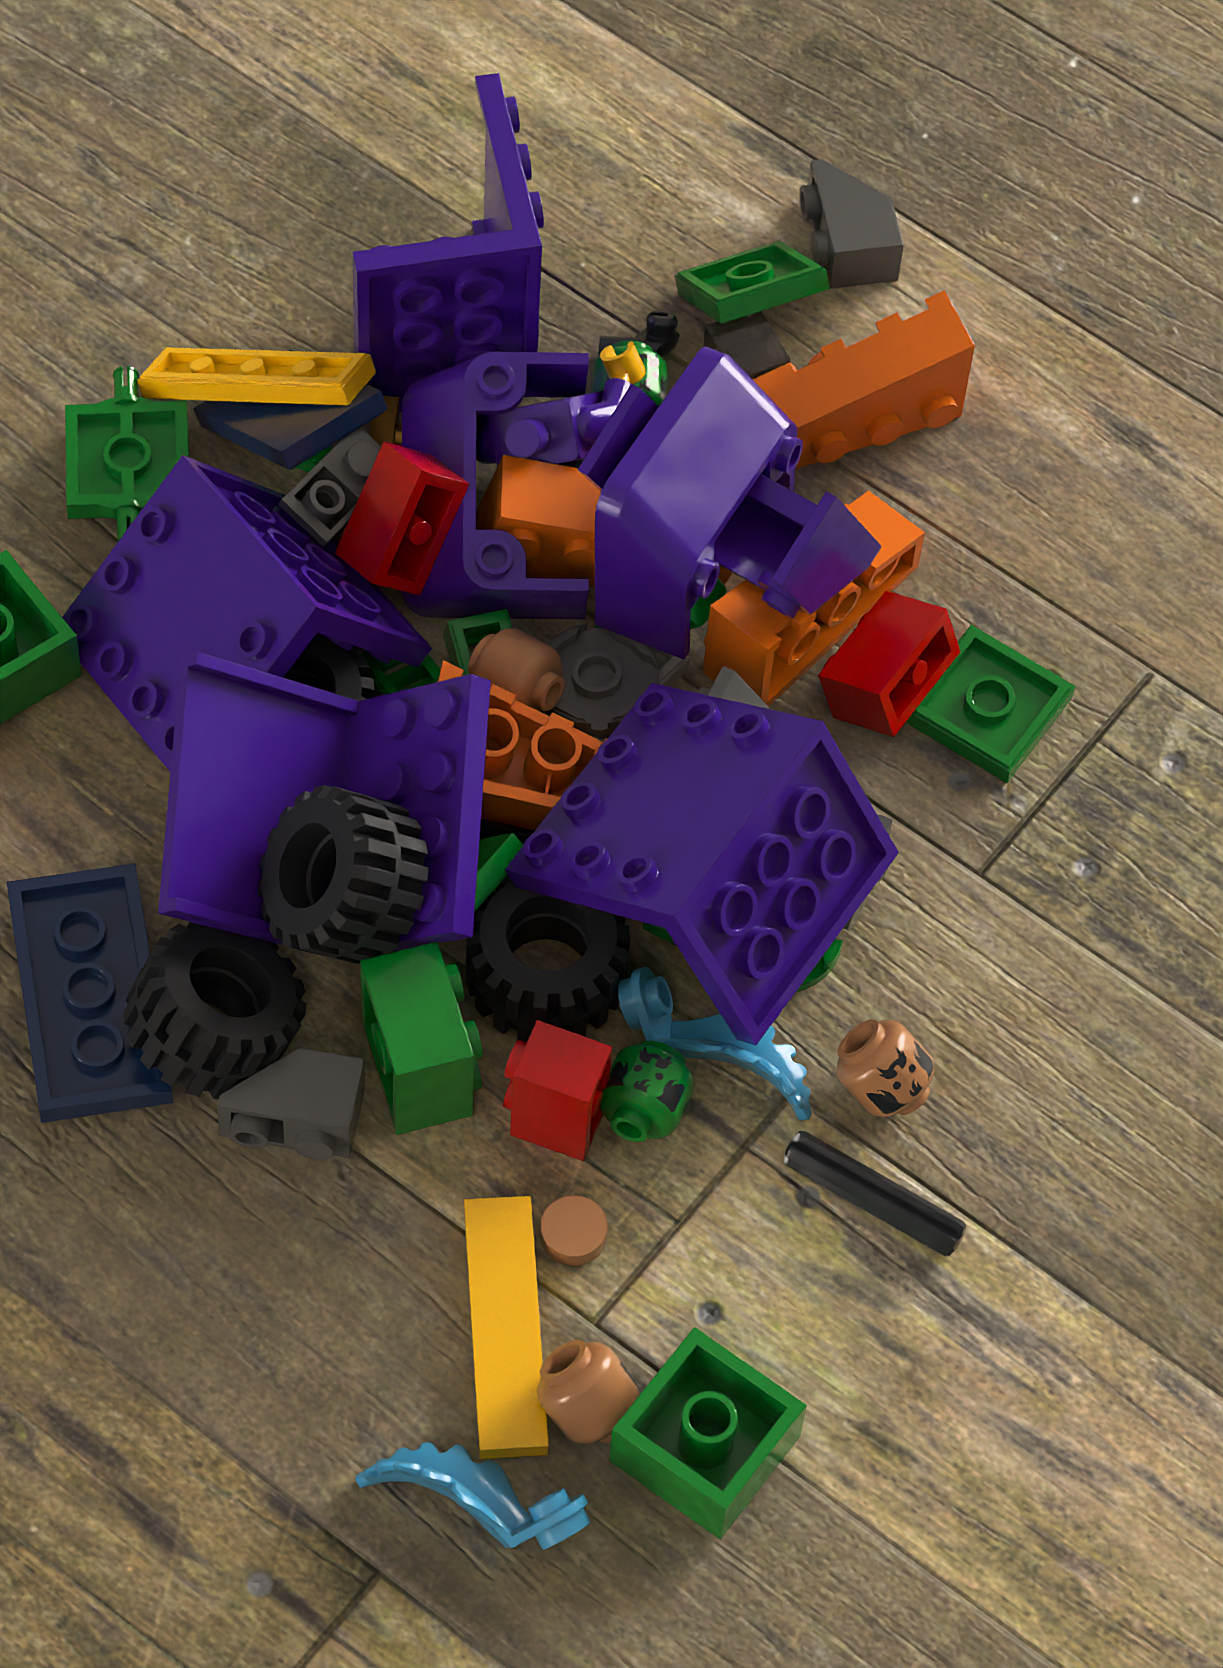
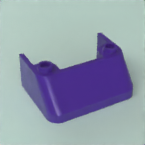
M703 347L697 352L606 481L595 511V625L683 660L690 652L691 609L699 597L705 599L711 594L719 576L720 565L714 561V542L761 474L794 492L795 467L800 459L803 441L797 438L796 424L730 355L708 347Z
M488 352L418 379L408 387L402 401V446L433 455L470 483L421 595L401 591L404 603L412 612L427 618H465L507 609L510 619H585L589 579L526 578L525 552L521 543L513 535L501 530H476V415L507 413L516 408L523 397L567 398L585 394L589 353Z
M633 384L629 386L578 468V471L600 491H602L614 469L658 409V405L642 389ZM761 474L714 542V561L764 590L765 593L761 598L763 602L783 615L794 619L798 610L811 615L866 571L882 546L846 506L831 493L826 491L817 505Z

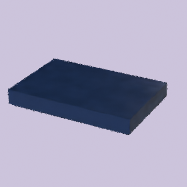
M366 384L348 406L204 401L193 409L201 427L288 470H292L383 414L388 408L381 390Z

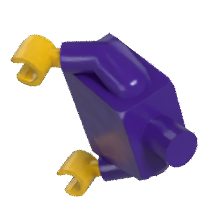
M632 341L629 342L626 351L618 356L611 345L605 347L600 353V359L610 378L605 382L603 391L520 406L499 415H476V460L482 464L496 463L498 467L503 455L552 464L584 459L629 386L640 381L646 373Z

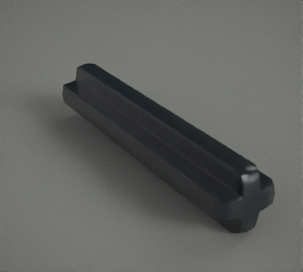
M799 1131L788 1144L783 1160L786 1166L944 1256H950L961 1243L966 1230V1224L963 1220L806 1131Z

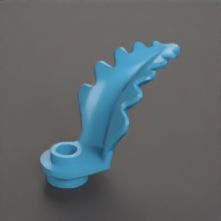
M648 967L633 970L630 978L619 982L618 997L623 1016L631 1029L643 1030L646 1041L665 1043L680 1052L684 1058L718 1060L750 1070L768 1080L781 1092L799 1121L810 1119L812 1114L809 1103L811 1090L806 1085H803L802 1082L806 1077V1068L791 1060L796 1055V1050L792 1045L773 1044L772 1040L775 1036V1029L770 1026L757 1045H752L737 1040L721 1014L690 1021H672L670 1014L673 1011V1000L670 988L662 976L656 977Z
M430 1442L422 1443L415 1451L402 1447L397 1449L392 1457L379 1459L373 1466L358 1473L355 1477V1481L360 1488L384 1482L399 1481L412 1482L439 1492L463 1507L505 1548H513L535 1536L542 1550L572 1536L591 1522L583 1508L588 1504L585 1495L581 1493L570 1498L564 1488L555 1491L528 1508L529 1514L519 1503L510 1480L501 1466L492 1460L482 1463L473 1462L469 1452L460 1444L452 1446L445 1453H439L436 1446Z

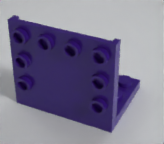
M499 73L475 76V87L486 127L484 219L472 221L473 235L455 238L440 237L432 241L398 246L381 245L370 250L352 252L354 353L371 354L376 373L367 384L381 390L383 396L399 397V413H402V401L406 390L418 379L488 352H538L542 243L538 229L544 227L543 208L539 192L528 191L526 181L532 178L530 154L526 143H516L514 133H519L520 131L517 102L514 96L505 97Z
M184 455L181 456L62 616L77 635L79 658L82 666L170 772L180 659L182 655L198 651L283 678L317 633L327 636L336 645L346 650H351L354 646L363 648L374 658L386 664H389L394 659L418 668L432 650V647L375 584H372L335 554L339 544L335 539L324 547L321 546L278 505L285 494Z
M198 651L182 655L180 659L158 914L283 945V940L275 939L270 933V922L263 920L260 910L263 903V897L258 896V882L262 876V869L259 868L262 854L265 855L268 846L266 841L272 828L276 829L278 826L279 815L286 806L294 807L295 799L304 791L312 793L314 787L325 785L332 788L333 786L400 805L409 811V818L416 819L422 829L419 839L426 841L428 852L424 859V866L428 867L427 882L423 883L421 892L424 899L420 910L416 909L412 917L414 924L408 934H401L399 936V944L392 951L409 949L433 942L443 943L473 937L491 680L468 674L357 701Z
M651 683L646 691L636 700L634 706L609 738L602 743L598 752L572 785L564 791L560 800L542 823L527 838L523 847L504 870L515 887L666 928L735 1038L742 1042L757 1045L899 852L823 721Z

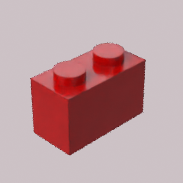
M383 441L335 554L372 584L421 595L470 483L431 454Z
M885 591L870 611L861 617L857 627L838 651L826 661L823 670L818 675L833 718L894 737L961 652L947 609Z
M537 1020L528 1042L526 1043L521 1040L515 1042L505 1069L504 1077L510 1079L505 1094L503 1107L511 1110L510 1135L584 1161L603 1117V1113L599 1108L603 1095L601 1091L606 1088L610 1078L613 1046Z

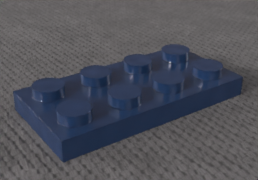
M136 864L6 882L41 1123L173 1103L172 1087L161 1080L163 1075L161 1071L156 1067L149 1070L140 1060L144 1052L142 1049L132 1048L127 1038L131 1027L124 1025L123 1012L128 1005L125 1002L128 992L150 955Z

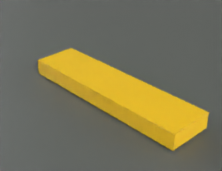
M166 347L141 374L137 383L142 397L147 399L348 406L374 376L376 371L371 354Z
M531 1196L464 1199L479 1459L548 1455L549 1448L547 1416L537 1396V1386L541 1378L540 1369L543 1359Z

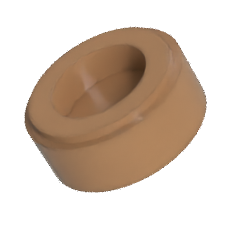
M569 1195L558 1198L545 1209L541 1218L540 1240L544 1251L553 1260L563 1265L580 1266L593 1261L601 1254L606 1244L608 1228L606 1215L596 1202L584 1196Z

